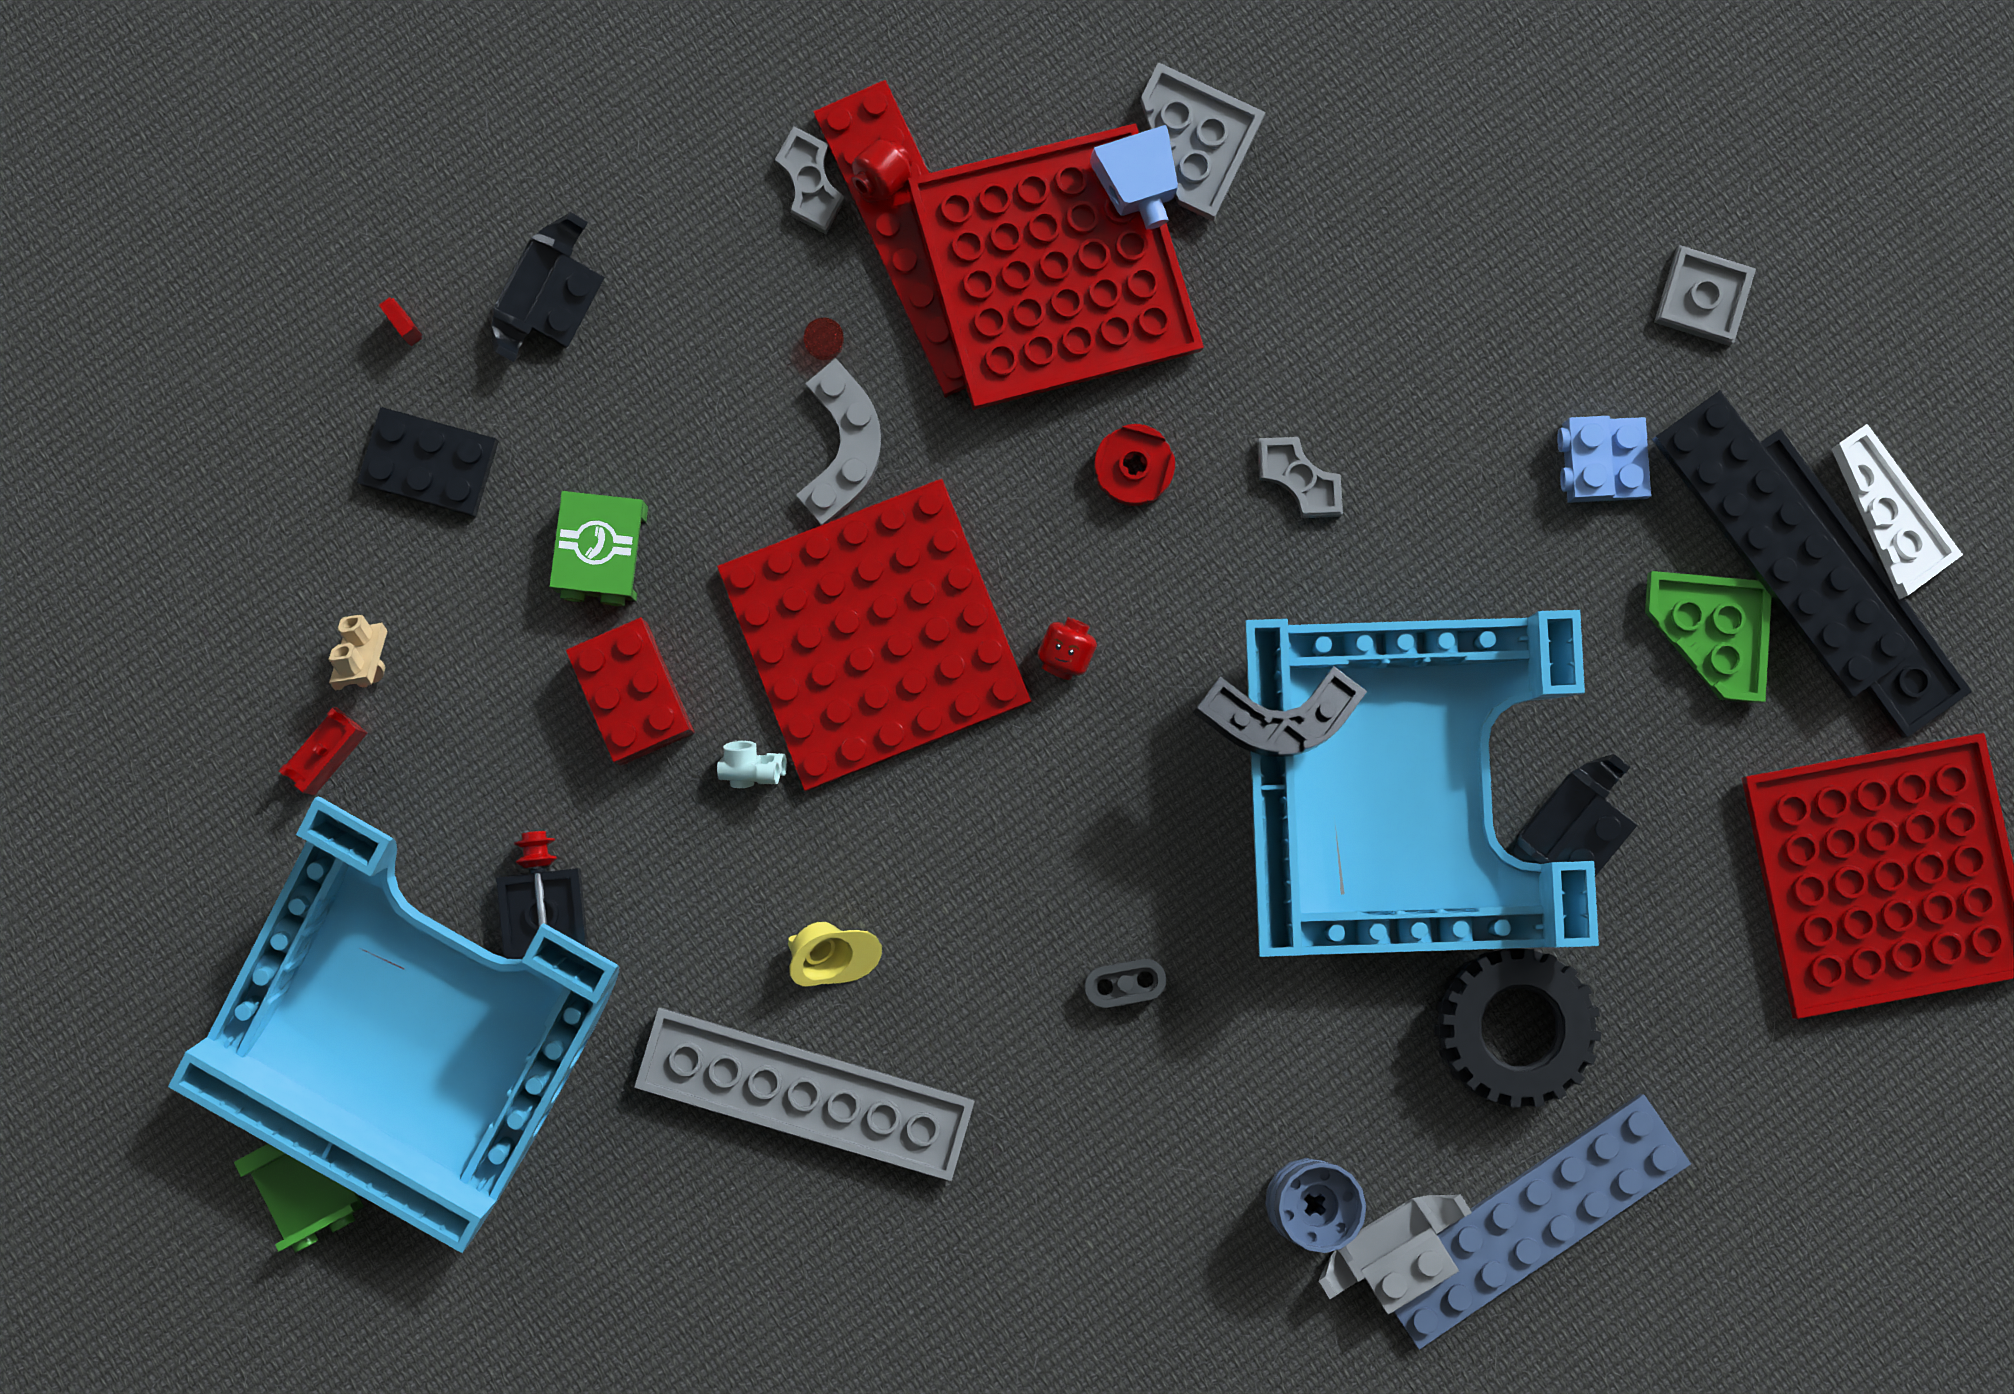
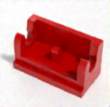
M332 707L329 710L328 716L289 762L283 764L278 770L282 775L291 778L296 783L294 786L302 793L316 795L367 735L363 728L337 707Z

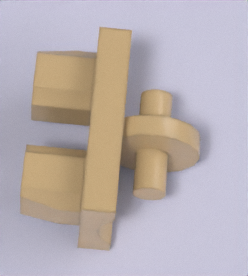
M363 615L342 618L338 627V631L343 637L342 642L331 650L329 661L334 667L329 683L334 690H342V688L349 684L367 687L372 685V683L379 682L385 672V665L380 660V655L387 629L383 623L369 625Z

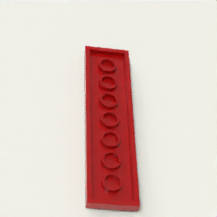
M883 80L813 111L814 117L826 143L829 145L832 156L944 397H947L965 389L966 385L907 184L887 200H877L871 196L865 197L859 193L853 184L852 162L857 155L874 141L881 139L889 142L896 141L906 149L912 160V166L910 167L911 177L929 173L886 80Z

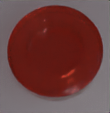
M818 318L810 322L804 331V343L807 351L813 357L820 360H829L836 357L844 346V335L840 325L829 318Z

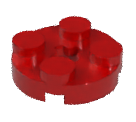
M1129 424L1108 434L1102 440L1096 452L1094 471L1099 488L1111 499L1124 505L1140 506L1153 503L1167 490L1175 471V457L1173 451L1171 452L1169 444L1159 431L1147 425ZM1133 455L1140 456V463L1146 465L1145 471H1138L1136 475L1129 474V469L1123 466L1124 460H1131Z

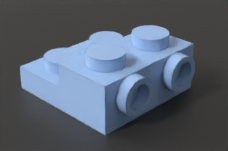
M1610 416L1571 417L1562 424V428H1559L1557 434L1559 452H1564L1565 468H1562L1560 472V485L1562 491L1567 492L1568 503L1637 500L1651 497L1645 417L1610 419Z

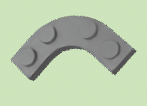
M836 358L805 383L810 392L833 417L839 428L841 441L837 456L829 467L796 494L800 502L820 525L829 523L864 492L876 472L881 450V430L875 408L862 387Z

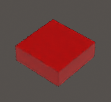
M389 297L379 304V307L410 346H413L422 339L421 332L394 298Z

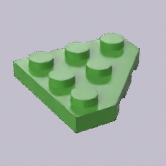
M1658 571L1647 573L1645 614L1720 700L1750 703H1763L1766 701L1772 597L1760 581Z

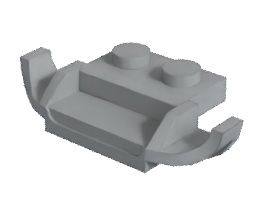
M1461 1194L1427 1195L1412 1198L1362 1228L1353 1241L1342 1249L1335 1250L1319 1278V1283L1329 1299L1365 1278L1384 1311L1389 1315L1459 1272L1437 1234L1472 1212Z

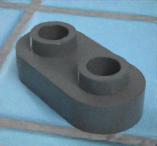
M1139 959L1102 966L1092 970L1086 977L1084 984L1085 994L1094 1005L1102 1008L1152 1000L1163 992L1166 986V974L1159 963L1150 959ZM1143 971H1147L1152 975V983L1148 987H1141L1137 982L1138 975ZM1102 979H1108L1112 983V991L1107 995H1102L1097 990V984Z

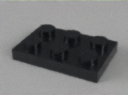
M380 407L357 483L367 488L476 517L499 441L493 437Z

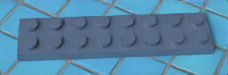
M1641 1093L1476 1204L1470 1209L1471 1214L1437 1234L1459 1272L1394 1311V1314L1419 1350L1691 1165L1646 1096Z

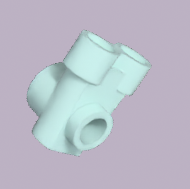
M734 741L723 746L724 756L717 764L718 779L730 780V786L733 788H748L753 786L754 782L758 784H778L780 776H785L787 770L785 754L767 753V755H757L756 743L751 741Z

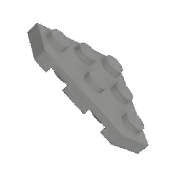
M1158 62L1141 96V106L1150 130L1163 125L1167 126L1178 189L1175 193L1177 204L1214 221L1266 112Z

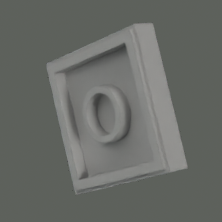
M1679 245L1673 257L1654 323L1731 346L1735 342L1756 269Z

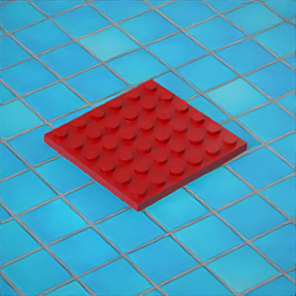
M1136 123L908 178L907 187L973 410L1191 355L1203 350L1204 345L1167 223L1154 229H1146L1140 211L1121 216L1090 163L1095 147L1138 134L1139 131Z
M942 478L717 566L804 791H809L1031 703Z
M1984 733L1741 777L1792 1018L1799 1019L2014 979V864Z

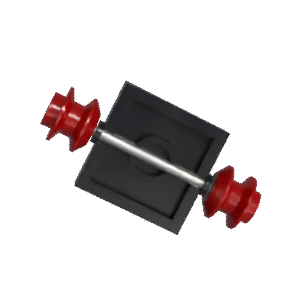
M546 831L522 833V841L514 842V845L523 848V857L516 860V864L523 868L533 869L529 870V874L496 878L504 958H523L540 925L543 923L589 948L581 869L575 868L547 872L546 868L541 867L550 866L557 859V856L548 853L547 846L554 842L555 838H547Z

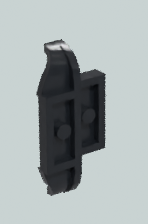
M569 212L541 229L529 239L492 308L491 334L493 348L496 353L514 362L524 338L530 333L531 329L564 348L569 346L605 278L570 257L574 244L588 224L587 221Z
M1615 754L1587 762L1569 772L1520 832L1513 857L1523 862L1537 864L1594 861L1596 877L1638 826L1637 823L1605 799L1612 787L1627 773L1631 766Z

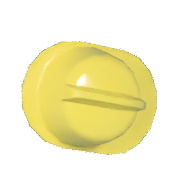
M827 922L810 924L801 930L798 935L790 936L788 939V946L792 953V960L789 965L790 976L796 984L801 986L845 983L858 980L869 974L878 965L882 956V945L875 935L868 931L860 930L841 931L836 926Z

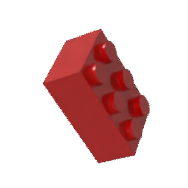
M642 617L566 649L614 763L620 766L695 734L651 629Z

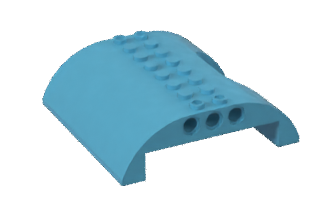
M1580 610L1538 611L1528 618L1307 625H1288V619L1245 621L1248 698L1269 710L1287 711L1300 707L1309 699L1333 666L1367 691L1341 728L1317 748L1299 755L1285 757L1265 756L1250 751L1259 957L1599 946L1594 861L1551 862L1545 864L1523 862L1509 855L1497 841L1492 814L1489 739L1491 727L1498 716L1515 704L1585 693ZM1336 832H1337V840H1338V847H1339L1340 863H1341L1342 878H1343L1344 893H1345V894H1342V895H1341V891H1340V875H1339V864H1338V852H1337Z
M318 796L314 798L296 834L307 842L207 1038L185 1052L168 1087L463 1253L499 1200L541 1129L609 1000L620 967L544 923L540 925L523 959H506L487 951L432 920L410 905L398 888L395 877L396 841Z

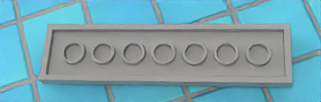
M661 1007L658 1008L634 1087L948 1181H952L975 1102L974 1099Z

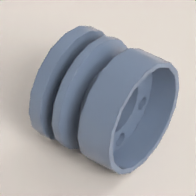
M1309 1158L1291 1161L1275 1173L1267 1188L1265 1205L1269 1221L1281 1236L1306 1250L1327 1253L1342 1249L1356 1238L1364 1224L1366 1202L1363 1190L1353 1175L1338 1165ZM1307 1195L1316 1197L1314 1202L1318 1207L1315 1211L1306 1209L1308 1204L1304 1199Z

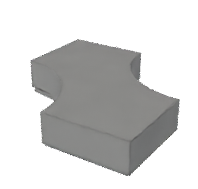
M793 126L775 158L776 165L781 167L790 176L795 187V198L790 213L792 217L827 234L845 202L844 196L832 187L825 174V158L829 145Z
M1299 437L1258 439L1259 480L1276 483L1288 490L1299 506L1301 518L1341 517L1343 515L1341 475L1325 472L1314 466L1304 455Z

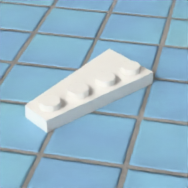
M1868 424L1832 448V452L1899 600L1911 594L1963 555Z

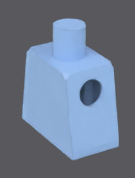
M1166 125L1093 149L1090 158L1091 166L1121 216L1140 211L1146 229L1160 227L1169 221L1163 203L1174 198L1178 189V183Z

